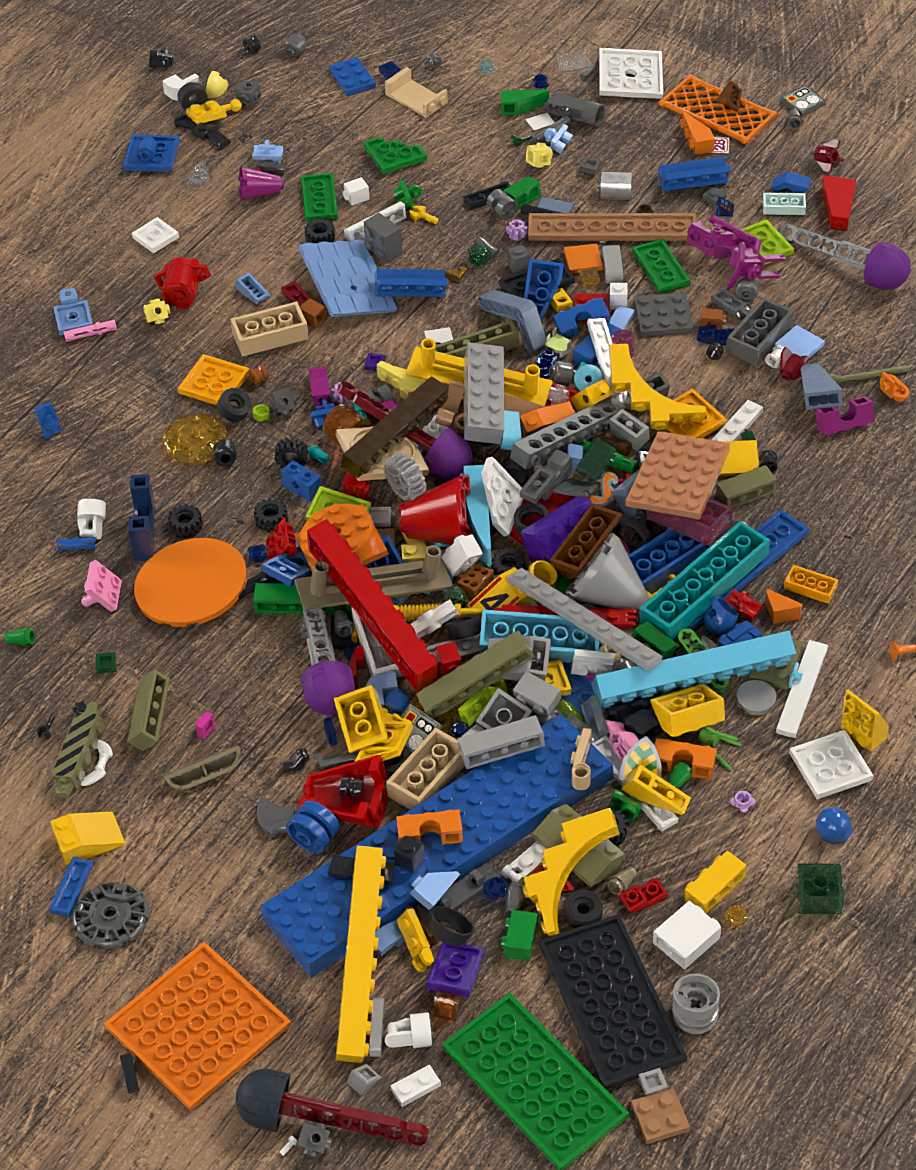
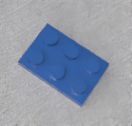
M358 57L329 65L330 72L346 96L376 88L375 81Z

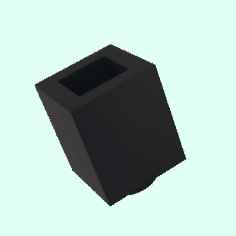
M405 835L394 850L395 865L414 874L424 859L423 843Z

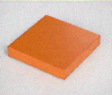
M597 244L564 247L568 270L572 274L583 273V271L603 270Z

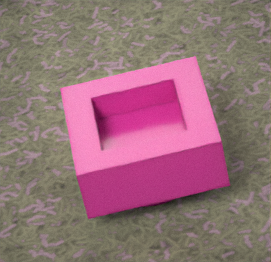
M206 711L196 721L195 727L198 738L205 740L214 729L215 722L212 713Z

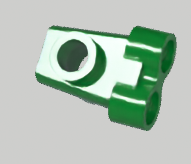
M615 789L608 808L614 809V812L620 811L621 815L624 814L627 821H633L635 817H638L643 804L639 803L635 797H627L623 792Z

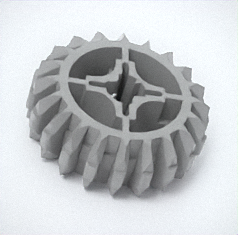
M398 453L385 461V478L392 487L391 490H394L395 495H398L401 500L413 501L426 491L425 477L422 475L419 466L416 465L415 460H411L410 456H407L405 453Z

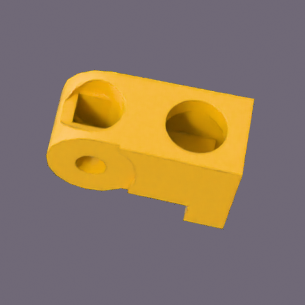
M557 289L550 302L556 314L573 308V302L564 289Z

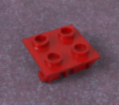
M285 518L276 525L271 536H268L266 539L268 561L280 554L286 553L289 556H294L297 552L294 528L291 524L286 523Z

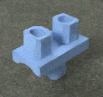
M563 124L558 133L555 128H548L544 132L546 141L551 142L549 148L552 151L555 150L561 154L566 144L568 145L573 135L566 131L567 125Z
M265 140V144L254 145L252 158L261 160L263 163L266 160H271L279 165L284 149L283 146L270 145V141Z

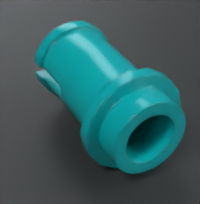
M311 445L309 447L308 455L311 459L315 458L323 463V465H327L330 462L331 455L322 451L318 445Z

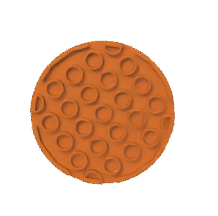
M193 538L179 541L158 551L143 565L135 580V598L143 614L156 623L170 624L171 627H187V624L193 623L202 624L220 616L237 602L238 596L245 589L247 583V567L239 551L224 541L212 538Z

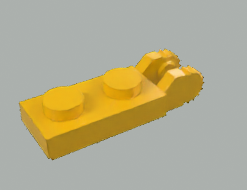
M407 909L396 921L412 955L414 968L419 972H424L427 965L429 966L434 962L433 954L414 909Z

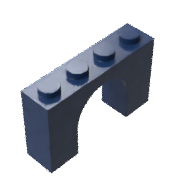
M150 474L131 475L130 491L135 517H129L128 531L134 560L144 561L149 560L154 555L155 500Z

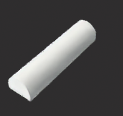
M398 202L378 212L394 224L407 218L405 204L402 202ZM370 217L344 229L347 241L365 239L364 221Z

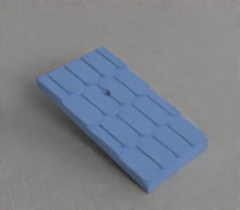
M356 239L315 244L304 243L298 246L331 317L397 311L392 296H376L374 273L377 267L363 240Z

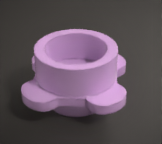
M739 791L736 793L735 798L731 799L730 803L732 806L739 808L740 812L745 813L751 805H755V799L751 797L749 792Z

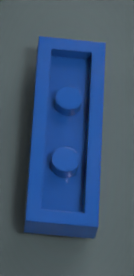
M76 857L72 858L50 905V913L71 917L94 866L92 861Z

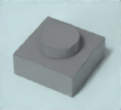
M660 1068L639 1074V1081L645 1096L668 1090Z

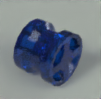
M501 877L488 879L483 884V894L492 900L501 898L507 892V883Z

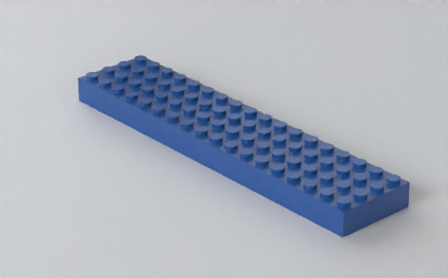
M559 714L541 726L544 733V747L480 765L403 814L414 815L425 812L460 810L463 842L442 845L441 837L437 833L427 832L422 835L420 842L423 843L424 859L414 874L396 866L392 885L384 884L383 889H379V896H382L381 910L377 909V917H381L380 928L397 920L405 912L404 910L407 906L417 907L422 905L410 894L414 888L411 884L419 875L423 878L427 873L457 871L460 875L452 883L453 885L475 868H479L532 833L552 810L564 804L571 807L613 779V764L591 743L585 764L591 770L590 786L586 790L575 789L572 786L573 764L570 761L572 752L577 750L575 747L577 736H581L582 733L562 714ZM397 819L339 856L355 858L357 845L383 848L382 856H386V862L395 863L394 850L399 844ZM331 861L260 906L262 920L311 978L346 955L353 880L329 877L328 871Z

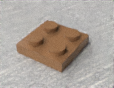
M674 1088L631 1101V1107L646 1144L690 1131V1125Z

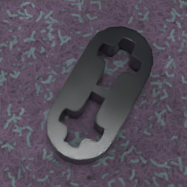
M131 1052L120 1055L128 1094L139 1092Z

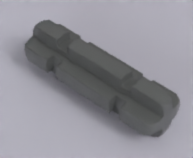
M256 160L255 169L261 168L263 171L274 173L278 171L280 174H284L286 171L285 164L279 163L278 165V163L267 161L263 163L261 160Z

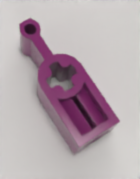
M326 366L308 368L313 408L322 406V400H326L327 404H331Z

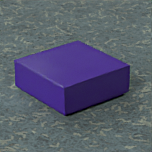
M368 353L365 370L377 371V364L380 361L385 362L386 355Z

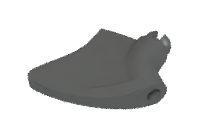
M260 799L257 805V818L262 831L269 838L278 834L288 833L286 824L295 815V808L281 807L266 799Z

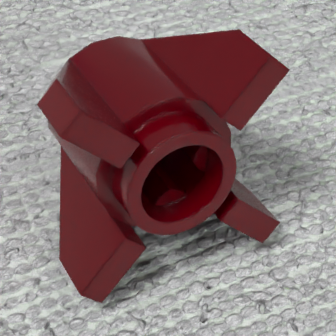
M833 139L815 149L814 158L823 171L831 173L833 163L837 161L844 162V159L839 157V152L836 150L839 148L840 140Z
M784 347L781 352L779 370L781 377L787 381L800 378L801 367L806 365L805 363L809 357L807 355L799 356L794 353L792 354L787 347Z

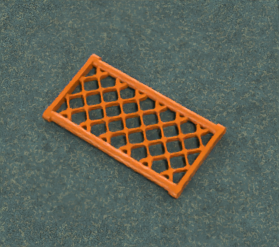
M691 74L658 103V106L681 115L683 112H686L705 126L737 139L745 145L749 144L753 138L778 116V112L766 109L744 98H741L740 104L745 106V108H740L737 112L731 109L726 110L724 108L726 106L721 103L712 104L711 101H716L718 96L710 97L709 94L716 93L720 95L723 89L702 81ZM702 87V88H705L706 90H705V91H697L696 88ZM685 89H693L694 92H686ZM698 95H707V97L699 98ZM687 96H696V99H688ZM676 97H685V100H677ZM700 102H709L708 105L700 104ZM689 103H698V105L690 106ZM678 104H687V107L681 108V107H679V106H677V105H678ZM721 107L723 110L715 111L713 108ZM702 109H711L709 112L702 111ZM691 110H700V112H699V113H696V114H694V113H692V112H690V111H691ZM755 110L759 112V114L751 115L749 114V112ZM746 112L747 115L740 116L738 113ZM735 113L736 116L728 117L727 114ZM723 114L725 117L717 118L715 115ZM710 115H712V116L714 117V118L709 119V120L706 119V118H704V116H710ZM759 118L760 121L753 122L751 119ZM748 119L749 122L742 123L740 120ZM737 120L738 123L730 124L729 121ZM725 121L727 124L721 126L717 122ZM750 126L751 129L744 130L742 127ZM739 127L740 130L735 132L730 130V128Z

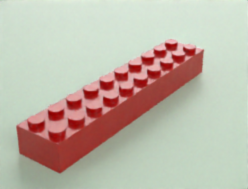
M325 519L308 529V550L317 562L323 561L329 565V578L416 693L436 682L438 673V660L436 656L428 652L423 639H419L415 635L416 632L413 626L405 622L403 613L399 609L396 610L390 596L383 593L380 583L377 580H373L371 572L366 566L363 567L357 553L352 552L347 540L340 537L337 527Z

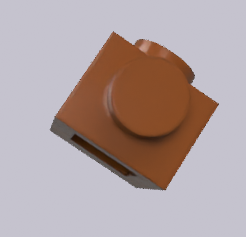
M702 306L700 331L721 332L722 325L726 324V315H723V310L706 309V306Z

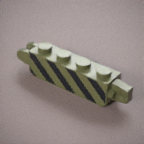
M95 701L87 705L85 712H79L74 716L51 773L56 781L54 793L58 798H68L73 789L79 790L81 782L85 778L87 767L91 763L93 752L98 746L99 737L104 731V723L102 722L103 712L99 710V704Z

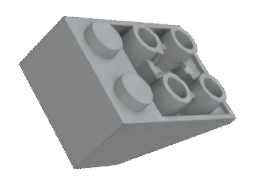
M523 636L535 657L501 679L519 681L527 671L545 681L551 639ZM505 638L489 639L488 649Z

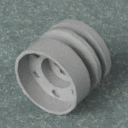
M688 974L681 977L675 983L672 1017L678 1028L690 1034H703L710 1031L716 1025L720 1003V991L716 982L702 974Z

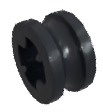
M714 342L709 345L706 355L712 360H719L724 349L719 343Z

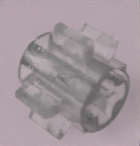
M556 384L555 387L550 388L548 400L552 401L551 405L568 402L569 391L565 390L566 386Z

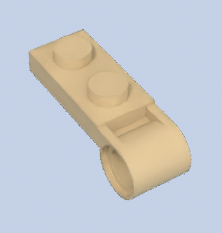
M583 728L581 736H577L575 745L577 750L572 752L570 761L573 764L572 786L577 790H586L590 786L591 770L585 764L591 744V729Z

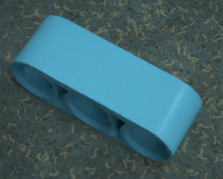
M504 410V433L500 449L512 450L513 443L521 440L519 412Z

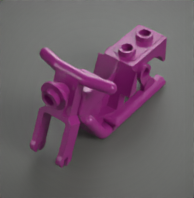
M714 215L709 219V222L714 224L712 230L704 227L701 220L691 223V226L688 228L687 243L705 251L709 256H714L713 259L727 258L728 254L731 255L729 265L735 268V271L727 283L729 289L734 287L740 276H747L749 280L780 278L781 274H778L779 272L777 271L762 272L765 262H784L786 257H783L784 255L782 254L760 255L758 257L761 247V240Z

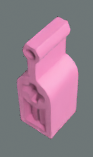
M605 720L603 727L610 733V745L621 762H623L628 750L639 739L633 732H627L624 729L623 723Z

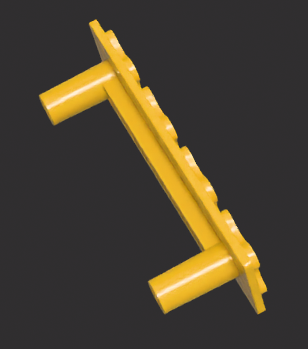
M426 338L421 342V347H415L406 370V376L426 381L432 376L446 386H449L452 380L464 384V358L437 352L435 341ZM528 365L525 374L504 369V394L545 406L553 381L540 378V368L537 365Z

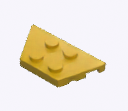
M382 708L388 740L361 749L355 761L375 755H381L383 761L400 756L414 728L412 722L401 718L395 713L392 715L388 713L386 708Z

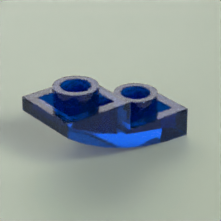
M716 325L698 327L697 341L706 344L716 342L720 345H727V337L734 331V328L717 330Z
M543 349L537 357L536 364L540 368V378L549 379V368L558 361L559 353Z

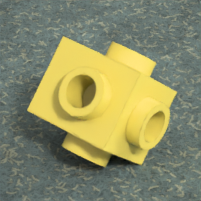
M545 143L527 146L526 162L538 168H542L544 165H551L552 149L546 146Z
M160 299L149 301L150 304L143 306L147 323L155 322V325L164 323L165 319L168 318V314H170L169 305L165 304L164 301H160ZM155 309H158L160 314H156Z

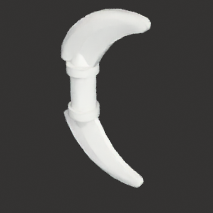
M98 740L97 749L100 754L98 764L95 766L94 771L84 778L80 786L93 784L106 774L105 765L109 758L113 756L112 749L106 742Z

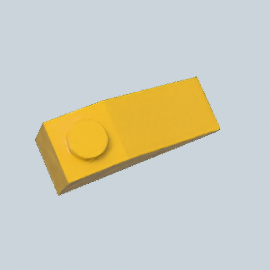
M641 764L628 774L622 787L623 791L639 801L680 815L685 813L691 797Z

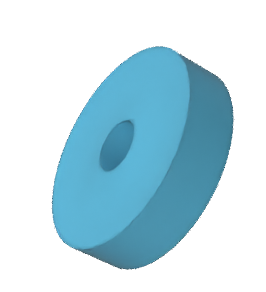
M590 364L581 366L574 376L575 385L580 391L603 380L600 369ZM590 375L592 381L586 382L585 377Z

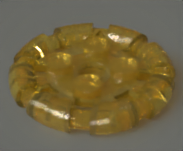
M189 414L176 419L174 424L171 423L167 427L163 435V446L170 456H174L180 462L192 464L193 461H198V463H202L214 458L213 448L210 449L209 447H214L215 443L219 440L228 439V432L225 425L211 415Z

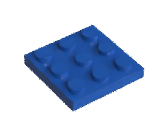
M132 134L123 164L124 170L172 172L180 137ZM152 137L157 142L156 151L151 160H143L138 156V149L143 139Z

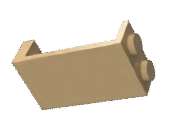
M407 67L385 81V94L425 118L448 103L446 89L436 94L411 79V69Z

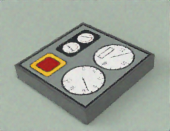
M806 85L782 96L780 100L788 108L797 109L801 117L826 105V100Z

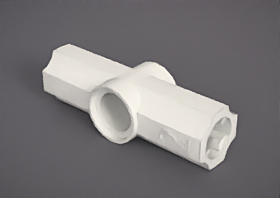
M448 600L436 609H431L418 617V620L411 625L415 629V635L420 639L424 635H429L439 629L443 623L459 613L451 600Z

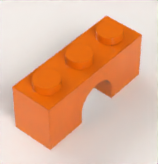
M656 738L654 746L660 757L661 771L671 773L675 763L687 762L692 766L691 777L712 780L716 762V748Z
M460 810L396 816L399 843L405 835L420 842L422 835L427 832L437 833L441 837L442 845L463 842Z

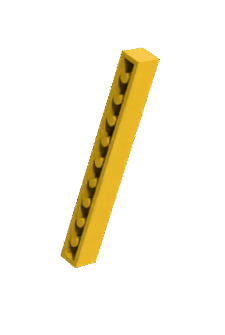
M358 845L356 848L335 1061L362 1064L364 1056L368 1057L369 1043H365L366 1035H370L371 1022L367 1021L368 1013L372 1014L373 1000H369L370 992H374L375 979H371V973L376 971L377 958H373V951H377L379 937H375V930H379L381 917H377V909L381 910L382 896H379V889H383L384 876H380L381 869H385L386 856H382L383 848Z

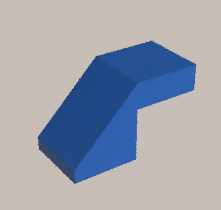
M786 172L774 177L771 189L775 193L788 187L792 193H803L809 190L812 179L807 176Z

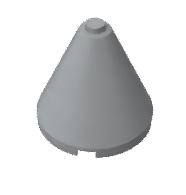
M612 533L609 535L610 541L608 543L606 541L603 542L583 571L577 576L574 583L569 585L565 595L572 600L607 608L635 609L637 614H639L640 607L650 597L620 538Z

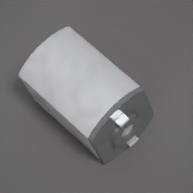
M600 172V179L597 181L599 199L630 200L632 173Z

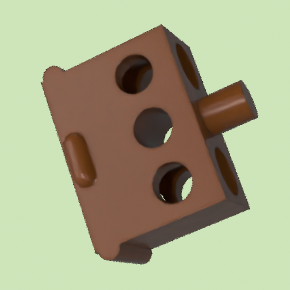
M474 563L466 573L460 572L459 578L461 579L457 582L459 592L474 599L493 581V569H488Z

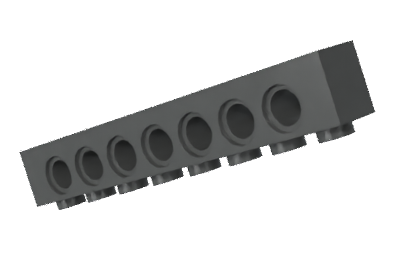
M613 397L604 399L513 443L510 458L524 469L536 466L538 463L548 460L556 449L563 452L567 450L569 443L577 445L605 430H609L610 419L621 409L626 411L627 407Z

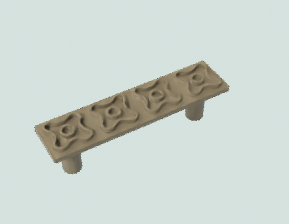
M428 546L426 548L424 561L368 568L373 580H377L380 583L383 593L389 595L390 598L452 589L449 574L443 559L440 558L441 550L437 546ZM316 562L313 565L311 577L295 579V585L304 610L349 604L329 578V565L326 562Z

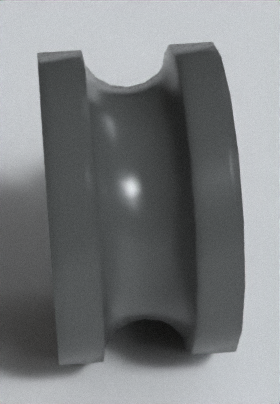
M433 52L428 55L426 62L431 68L435 69L442 64V59L438 53Z

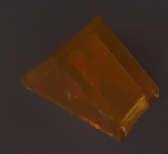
M439 991L434 996L435 1017L456 1021L463 996Z

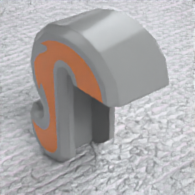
M612 472L602 474L601 496L593 495L587 499H591V502L595 505L614 510L617 501L611 491L618 487V477Z

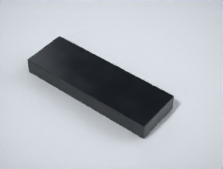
M507 181L465 195L463 200L469 209L473 210L487 205V198L494 190L501 189L503 191L511 185Z
M332 855L328 871L329 877L353 880L355 858ZM386 862L385 869H381L380 876H384V884L392 885L396 868L395 863Z

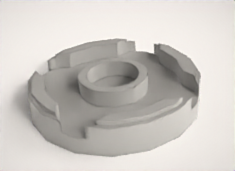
M750 680L741 684L737 689L736 701L740 709L742 708L750 715L758 716L764 715L774 708L777 695L775 689L770 684L761 680Z

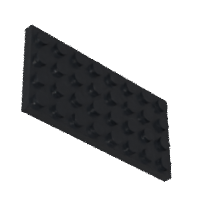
M619 914L538 940L541 952L601 1085L605 1089L638 1079L639 1074L658 1068L664 1070L687 1062L688 1057Z

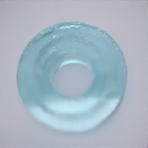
M482 60L479 70L484 74H489L494 71V64L491 60Z

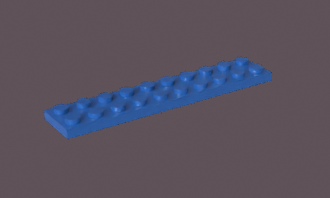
M780 509L755 530L770 539L769 555L721 598L726 599L733 589L738 592L807 536L809 528ZM713 605L707 609L715 612ZM705 612L686 629L693 630L704 621Z

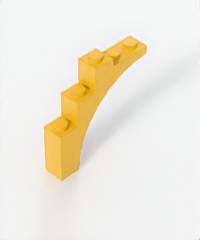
M610 344L611 390L619 393L630 391L631 410L644 411L649 409L650 429L664 430L669 428V422H700L705 420V406L676 402L652 389L635 369L630 357L628 344Z
M610 808L562 823L564 831L560 833L564 843L543 850L545 858L541 860L545 871L524 877L525 885L522 888L525 897H529L533 904L536 903L539 915L542 914L544 920L541 922L543 933L548 934L549 937L559 934L558 905L562 889L571 871L591 849L603 841L620 834L615 816Z

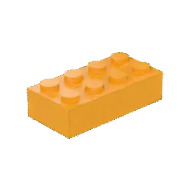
M796 565L792 566L784 581L785 590L827 604L830 603L838 588V579Z

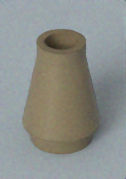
M628 866L625 870L611 876L607 883L609 890L615 895L625 892L637 876L636 870Z

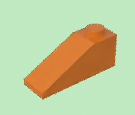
M570 401L543 407L521 415L520 425L527 437L575 414Z

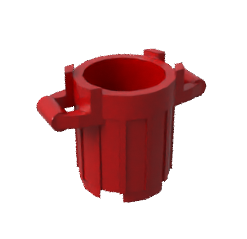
M180 257L164 264V269L154 274L153 277L158 287H162V298L166 304H171L176 309H186L193 304L196 298L198 283L210 278L212 274L206 264H199L196 258L191 260Z

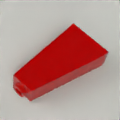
M823 175L821 191L830 229L848 230L856 179Z

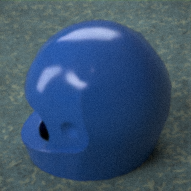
M715 596L711 602L716 612L706 610L704 624L711 633L723 635L730 632L735 626L738 613L727 601L719 596Z
M830 807L823 809L816 819V830L827 843L839 844L845 842L852 833L850 818L841 808Z

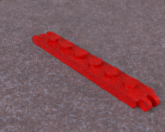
M502 605L501 608H493L494 611L560 616L546 606ZM586 608L618 629H635L637 627V610Z

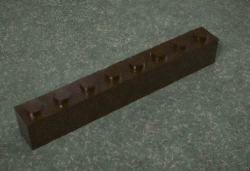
M431 376L343 454L340 467L356 478L367 474L375 463L378 464L386 453L389 454L397 443L400 444L408 433L411 434L418 424H422L428 415L434 414L437 407L446 403L449 387Z

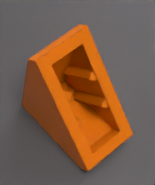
M770 589L766 590L765 606L773 624L800 619L802 613L801 603Z

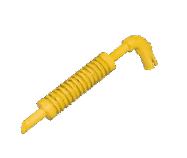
M421 604L420 606L416 605V607L415 605H412V607L411 605H408V607L407 605L404 607L403 605L401 607L393 605L396 610L399 609L403 613L405 622L407 620L415 622L424 613L439 607L438 604L435 606L434 604L432 606L430 604L422 606ZM455 604L454 607L459 614L451 618V620L466 615H482V611L479 608H461V604ZM353 622L352 641L357 643L358 634Z

